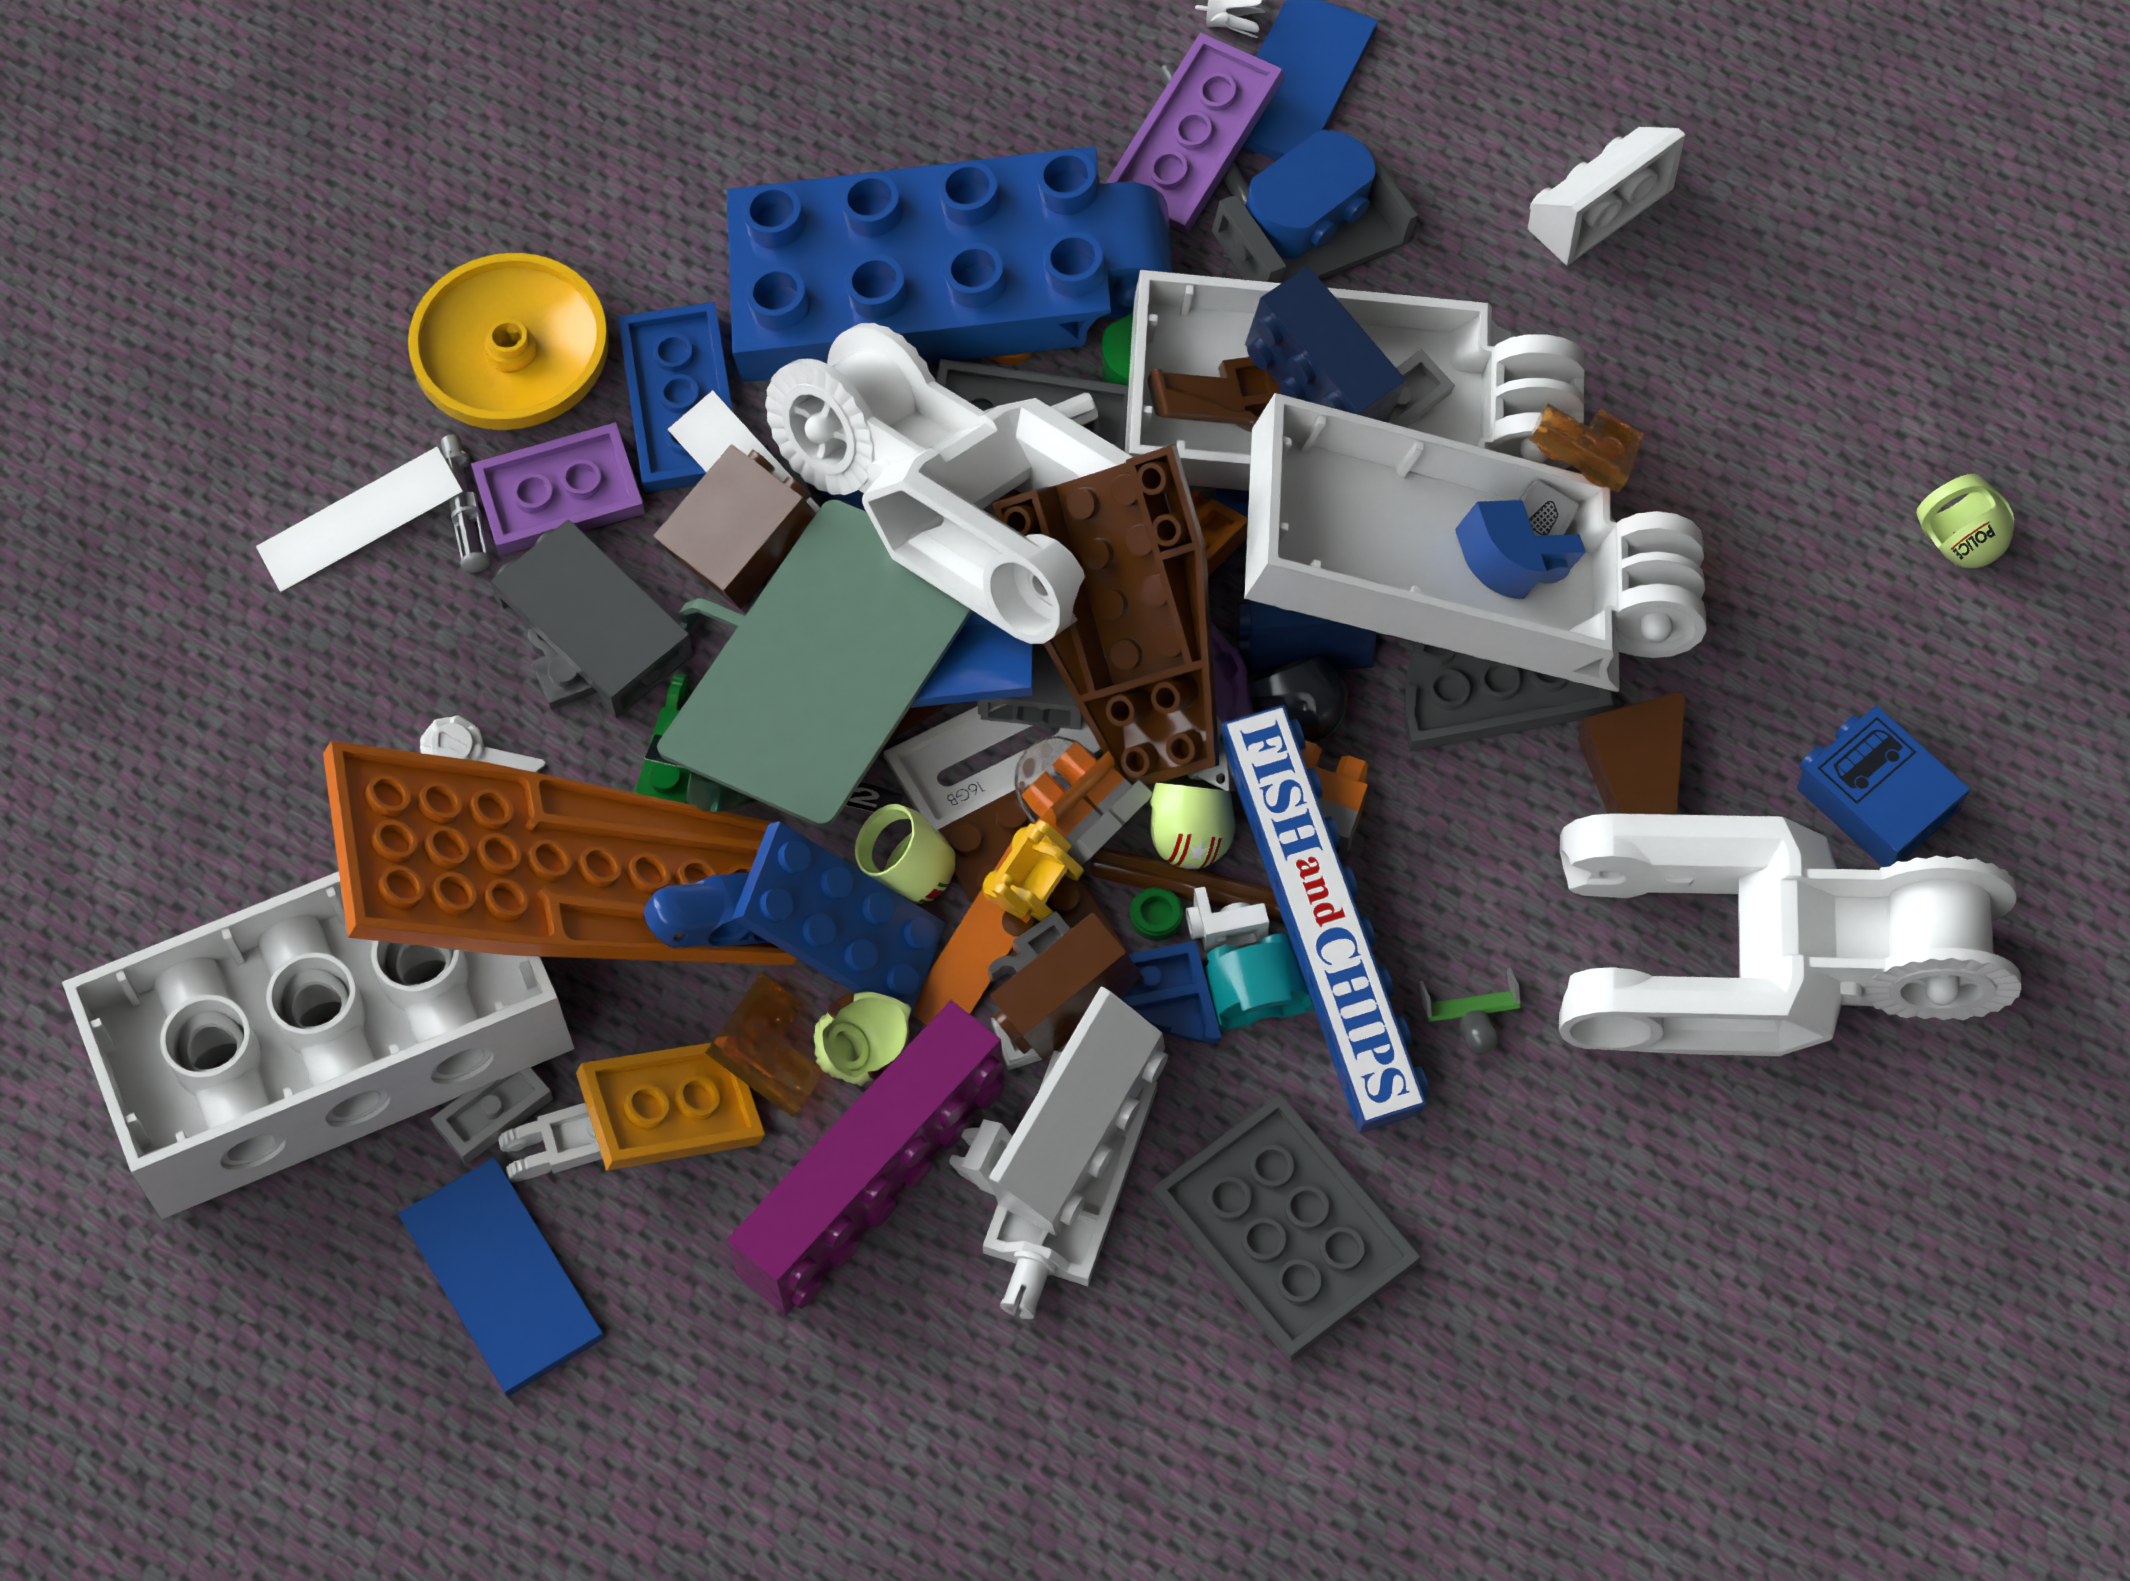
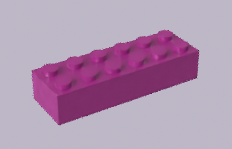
M950 1000L727 1238L736 1275L785 1316L795 1305L800 1309L806 1307L820 1291L822 1282L819 1279L833 1264L837 1268L844 1266L855 1254L859 1246V1242L856 1240L870 1224L877 1228L888 1219L896 1206V1202L893 1200L894 1197L906 1184L914 1188L923 1181L933 1164L929 1159L942 1145L950 1149L962 1138L963 1131L969 1125L965 1120L978 1106L984 1110L988 1109L998 1099L1004 1089V1083L1001 1082L1004 1079L1001 1039Z

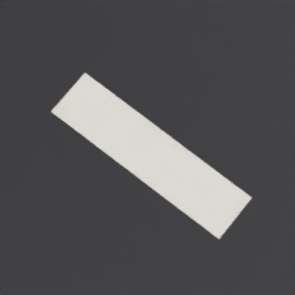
M713 390L667 429L706 473L732 444L746 455L752 449L762 455L774 466L775 470L772 474L782 482L787 476L791 477ZM810 497L806 501L814 512L817 513L820 507Z
M435 447L257 545L256 548L279 591L282 592L463 491L439 448Z

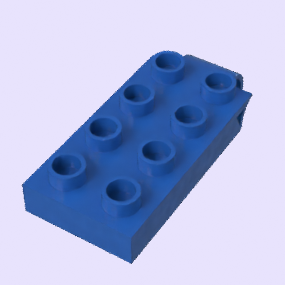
M1096 146L726 189L732 354L742 382L771 380L780 368L798 359H814L827 364L828 354L835 339L842 332L861 323H876L880 326L889 327L893 332L902 335L907 343L916 348L919 356L927 364L940 363V359L959 361L1082 347L1086 343L1088 328L1098 318H1123L1133 313L1134 296L1140 270L1174 273L1168 206L1163 194L1152 186L1137 182L1100 184Z

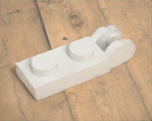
M585 1103L538 1116V1121L517 1126L514 1129L511 1128L498 1136L500 1149L503 1152L519 1151L524 1147L540 1143L542 1140L544 1141L546 1151L513 1161V1163L506 1167L509 1181L511 1180V1182L515 1183L547 1174L551 1170L553 1173H557L603 1159Z

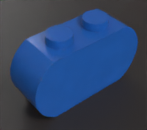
M1333 130L1316 131L1252 178L1248 191V201L1244 206L1281 258H1300L1314 246L1321 248L1326 245L1339 227L1347 221L1350 224L1355 223L1366 212L1370 204L1367 198L1375 176L1374 159L1365 145L1348 134Z

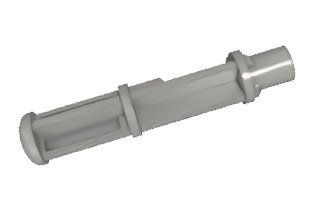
M451 434L441 439L443 455L463 491L449 499L452 513L451 519L458 542L461 567L467 572L478 573L490 566L491 557L488 554L481 520L482 514L478 506L477 496L474 492H468L463 468L470 466V457L463 451L461 438L458 435ZM475 522L478 524L483 552H481Z

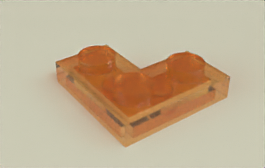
M1548 403L1538 417L1529 440L1535 443L1539 450L1547 457L1557 461L1563 460L1580 470L1583 476L1592 484L1599 487L1607 486L1619 493L1630 477L1643 433L1599 408L1589 426H1586Z
M761 972L741 998L705 1054L789 1116L793 1117L801 1109L824 1072L782 1040V1037L804 1003Z

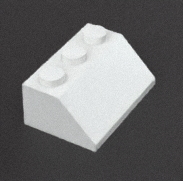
M1638 127L1624 138L1617 137L1613 139L1598 157L1589 163L1582 162L1569 173L1566 180L1553 189L1550 187L1545 188L1536 195L1530 205L1528 230L1568 266L1673 190L1686 134L1679 128Z

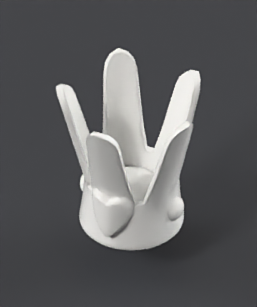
M1208 0V6H1195L1196 10L1207 11V28L1225 27L1254 38H1258V36L1245 31L1258 32V24L1238 16L1266 13L1261 8L1253 7L1260 5L1263 0Z

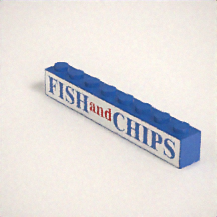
M1284 705L1225 722L1222 726L1220 742L1358 1133L1360 1134L1418 1116L1426 1105L1424 1098L1430 1097L1428 1082L1421 1066L1413 1067L1406 1047L1412 1045L1410 1032L1402 1015L1395 1017L1388 999V997L1394 995L1390 975L1385 965H1376L1370 948L1376 945L1371 922L1367 915L1359 916L1352 898L1358 896L1356 880L1349 865L1341 867L1335 848L1340 847V837L1336 824L1331 816L1324 818L1318 799L1323 798L1319 776L1314 767L1306 768L1301 754V750L1306 748L1301 726L1297 719L1289 721Z

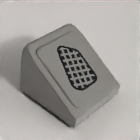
M1535 480L1519 499L1523 500L1535 536L1564 535L1579 506L1573 499L1539 480Z

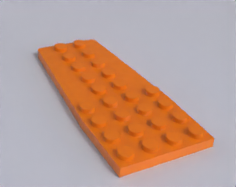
M330 741L323 753L348 938L513 956L794 965L799 960L772 943L724 947L703 945L673 948L664 944L653 934L645 921L643 913L644 906L658 889L669 885L695 884L702 879L720 874L750 872L767 826L775 822L482 761ZM679 933V934L675 935L674 937H679V936H681V935L684 934V933Z

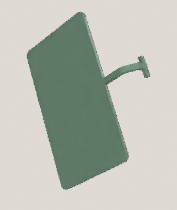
M829 500L818 510L746 616L702 598L685 603L680 610L679 615L682 621L680 626L686 632L690 631L701 614L736 628V630L659 740L657 745L659 754L669 762L821 828L828 827L835 822L973 613V610L894 561L866 511L839 500Z

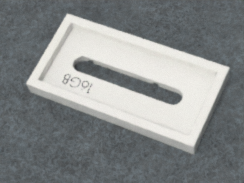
M990 703L989 713L1006 704ZM978 706L883 752L885 760L915 810L921 813L930 825L937 830L1017 789L1016 783L1018 781L1023 784V788L1026 791L1045 771L1052 778L1061 775L1052 766L1056 761V755L1058 753L1063 754L1076 741L1094 757L1103 754L1083 717L1081 730L1060 728L1059 732L1054 736L952 786H942L937 780V776L942 770L1033 726L981 720V715L978 714ZM1043 742L1051 746V752L1045 759L1041 758L1039 754V747ZM1063 744H1067L1065 749L1062 748ZM1025 758H1032V774L1030 777L1024 778L1020 772L1021 762ZM1040 763L1044 765L1043 770L1039 769Z

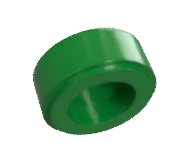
M1157 887L1148 888L1141 891L1133 899L1130 906V922L1135 932L1141 937L1152 941H1161L1172 937L1181 927L1183 920L1182 903L1170 890Z

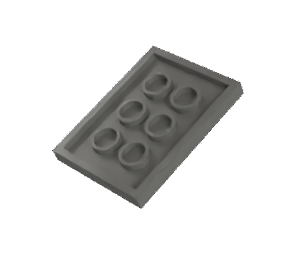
M1281 1093L1151 1188V1196L1289 1362H1292L1420 1264L1421 1256Z

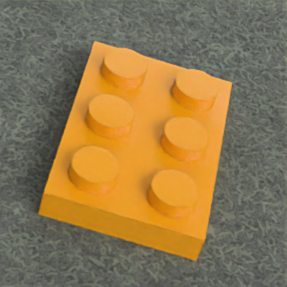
M733 1039L583 1062L576 1072L606 1171L760 1144L765 1136Z

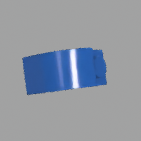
M1523 500L1478 501L1455 529L1464 558L1473 574L1491 590L1510 598L1524 599L1539 581L1544 584H1550L1564 579L1586 552L1580 534L1535 536Z

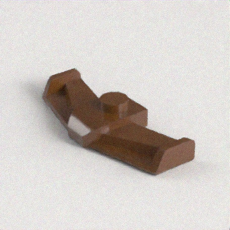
M1250 357L1223 360L1218 367L1220 377L1162 372V369H1154L1147 378L1154 411L1157 416L1171 419L1236 424L1238 427L1252 432V428L1274 393L1281 394L1279 384L1268 371L1259 369Z

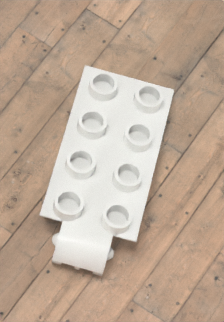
M1140 270L1133 306L1125 438L1126 453L1136 457L1176 444L1188 485L1249 491L1252 432L1246 431L1236 424L1171 419L1157 416L1154 411L1147 378L1154 369H1162V372L1220 377L1218 367L1223 360L1249 357L1245 342L1260 297L1281 283ZM1328 288L1396 368L1422 349L1455 384L1452 393L1407 428L1560 469L1575 465L1583 457L1585 352L1578 344L1566 338L1552 335H1523L1511 338V332L1497 326L1491 319L1492 307L1489 303Z
M1274 393L1252 428L1244 599L1615 692L1619 691V652L1648 658L1670 657L1692 649L1702 641L1707 631L1706 611L1704 602L1701 600L1705 591V579L1703 570L1700 568L1704 559V541L1701 530L1692 520L1678 514L1658 511L1637 513L1616 523L1611 517V486L1609 481ZM1535 480H1539L1579 504L1576 514L1564 535L1580 534L1586 552L1564 579L1550 584H1544L1539 581L1524 599L1506 597L1488 588L1473 574L1466 563L1455 529L1476 502L1519 500Z

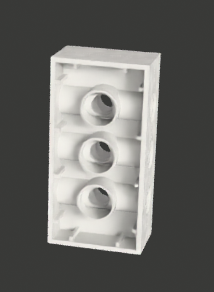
M339 871L62 982L130 1171L161 1219L574 1049L558 998L540 956L500 955L348 938ZM430 976H437L436 978L428 982L417 984L424 978ZM334 1017L332 1020L324 1024L315 1026L318 1022H320L323 1019ZM229 1059L228 1062L221 1066L212 1068L218 1062Z

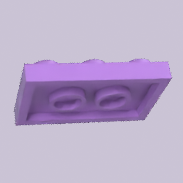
M616 422L471 463L499 556L535 546L536 541L543 533L550 529L558 528L568 519L579 530L584 532L645 514Z

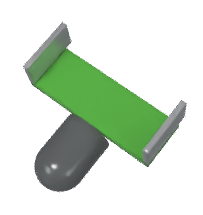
M1507 968L1510 991L1431 1003L1423 981H1420V996L1428 1022L1462 1017L1459 1028L1468 1048L1476 1054L1491 1052L1497 1045L1498 1035L1490 1017L1486 1013L1520 1008L1519 984L1511 968Z

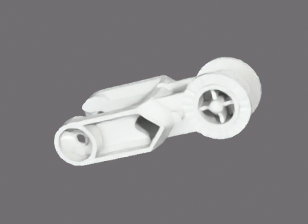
M861 323L842 332L830 348L827 364L814 359H798L780 368L773 375L766 390L767 399L765 406L767 409V422L772 430V438L778 444L781 455L788 460L792 470L799 473L805 482L814 485L818 490L826 491L832 495H847L857 490L864 493L862 497L863 506L894 561L1013 637L1029 644H1044L1077 621L1073 613V606L1079 587L1085 579V574L1073 554L1059 541L1043 534L1024 536L982 509L1013 489L1020 493H1025L1034 489L1055 486L1126 463V460L1133 458V456L1037 398L1004 404L984 411L935 382V378L929 372L927 362L919 356L916 348L907 343L902 335L893 332L889 327L880 326L876 323Z
M1600 814L1576 819L1566 825L1560 834L1562 865L1567 878L1568 888L1573 893L1583 896L1632 898L1648 892L1738 894L1739 978L1651 976L1650 974L1633 969L1614 967L1595 968L1574 973L1570 976L1568 988L1559 1012V1032L1561 1037L1573 1046L1583 1049L1676 1054L1782 1056L1831 1040L1834 1035L1841 1005L1874 1006L1876 1009H1882L1888 1015L1897 1014L1904 1018L1917 1016L1923 1019L1936 1017L1942 1020L1955 1018L1964 1021L1972 1016L1983 1017L1989 1012H1999L2004 1006L2011 1005L2016 998H2019L2020 991L2022 990L2019 969L2011 961L1994 954L1992 922L2011 911L2017 898L2014 878L2005 869H1999L1993 863H1984L1977 858L1967 860L1959 856L1950 858L1934 856L1928 859L1916 857L1908 862L1897 861L1892 866L1881 867L1879 870L1837 869L1827 838L1824 835L1780 816Z

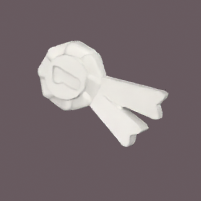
M458 715L434 720L420 739V752L425 754L488 762L536 773L545 766V761L542 759L484 747L480 729Z

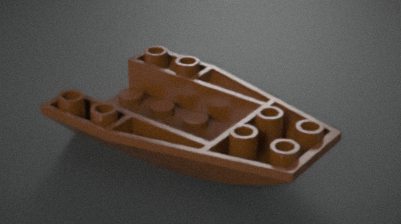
M1176 444L1127 459L1126 463L1068 482L1034 489L992 503L998 520L1024 536L1043 534L1059 541L1073 554L1084 571L1085 579L1079 587L1073 606V613L1077 621L1045 642L1044 646L1102 752L1105 754L1109 751L1115 763L1113 768L1131 785L1140 780L1147 786L1218 766L1219 743L1206 546Z

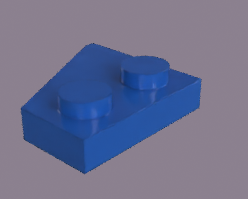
M1196 941L1128 954L1145 980L1121 998L1123 1002L1164 1034L1208 1044L1220 1041L1221 1033Z

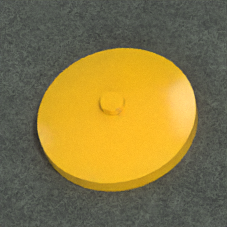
M527 253L489 255L469 261L447 273L428 290L420 301L412 317L408 335V351L418 384L428 399L438 409L460 422L492 430H514L535 426L554 419L571 409L588 394L598 380L606 362L609 343L608 329L602 305L587 281L577 272L558 261Z

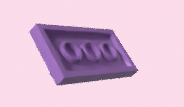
M1200 32L1106 183L1137 182L1152 186L1163 194L1167 202L1169 226L1188 234L1285 79L1283 69Z

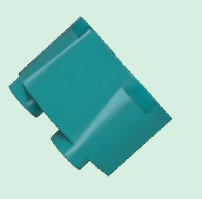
M1273 934L1263 938L1258 944L1237 949L1234 945H1223L1207 953L1208 965L1203 970L1220 1032L1250 1026L1264 1018L1278 1017L1281 1019L1315 1011L1288 935Z

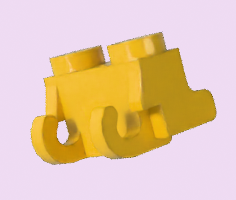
M1039 820L1036 825L1030 823L1028 827H1023L1015 833L1012 840V851L999 870H994L986 876L983 882V894L988 900L995 902L1002 910L1021 919L1031 909L1030 915L1042 921L1054 913L1045 902L1061 878L1065 875L1073 880H1079L1084 869L1067 854L1072 845L1051 825Z

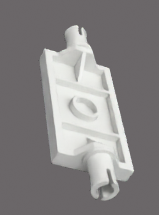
M1053 1051L1041 1087L1060 1057L1061 1052ZM1146 1081L1136 1098L1141 1101V1105L1134 1121L1126 1131L1119 1128L1109 1144V1147L1114 1149L1111 1160L1099 1178L1091 1175L1081 1193L1086 1196L1084 1206L1071 1226L1064 1223L1057 1236H1054L1048 1231L997 1205L983 1243V1253L1016 1264L1005 1297L1000 1304L1002 1310L1015 1316L1023 1295L1019 1309L1022 1310L1020 1318L1033 1319L1042 1289L1049 1275L1089 1286L1157 1092V1082L1151 1084Z

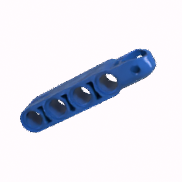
M852 865L862 871L859 865ZM750 872L710 876L695 884L669 885L658 889L644 906L643 913L650 930L660 941L673 948L703 945L724 947L770 943L731 920ZM679 933H684V934H682V935L679 936V937H674L675 935H677V934H679Z

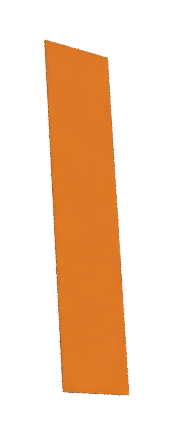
M1012 842L994 870L1000 869L1012 851ZM983 888L925 979L913 1016L925 1025H928L950 1000L971 1014L991 982L988 976L989 966L996 959L1007 956L1013 947V940L1019 937L1012 936L1004 930L1002 917L1005 910H1002L995 902L988 900L983 894ZM1029 909L1021 920L1028 923L1032 910Z

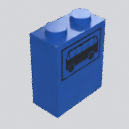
M1877 705L1862 718L1857 714L1850 717L1835 735L1837 740L1826 749L1821 745L1814 748L1799 766L1803 772L1797 790L1882 867H1890L1897 861L1902 862L1961 810L1970 790L1967 785Z

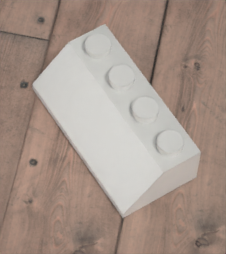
M1102 986L988 1177L998 1205L1054 1236H1057L1064 1223L1071 1226L1079 1216L1086 1200V1196L1081 1194L1091 1175L1099 1178L1105 1171L1114 1151L1113 1148L1109 1147V1144L1119 1128L1126 1131L1130 1127L1141 1105V1101L1136 1099L1146 1081L1153 1084L1158 1079L1168 1059V1054L1163 1052L1165 1045L1162 1032L1115 994Z

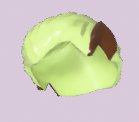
M865 991L845 994L829 1005L827 1014L821 1016L819 1022L815 1025L813 1037L816 1047L814 1053L817 1057L816 1063L820 1065V1069L824 1073H829L831 1077L843 1079L846 1082L859 1086H864L868 1082L876 1080L909 1045L908 1021L911 1007L909 1004L896 998L875 992Z

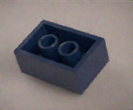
M1309 266L1260 297L1245 346L1252 362L1259 369L1267 370L1279 384L1282 395L1389 422L1406 379Z

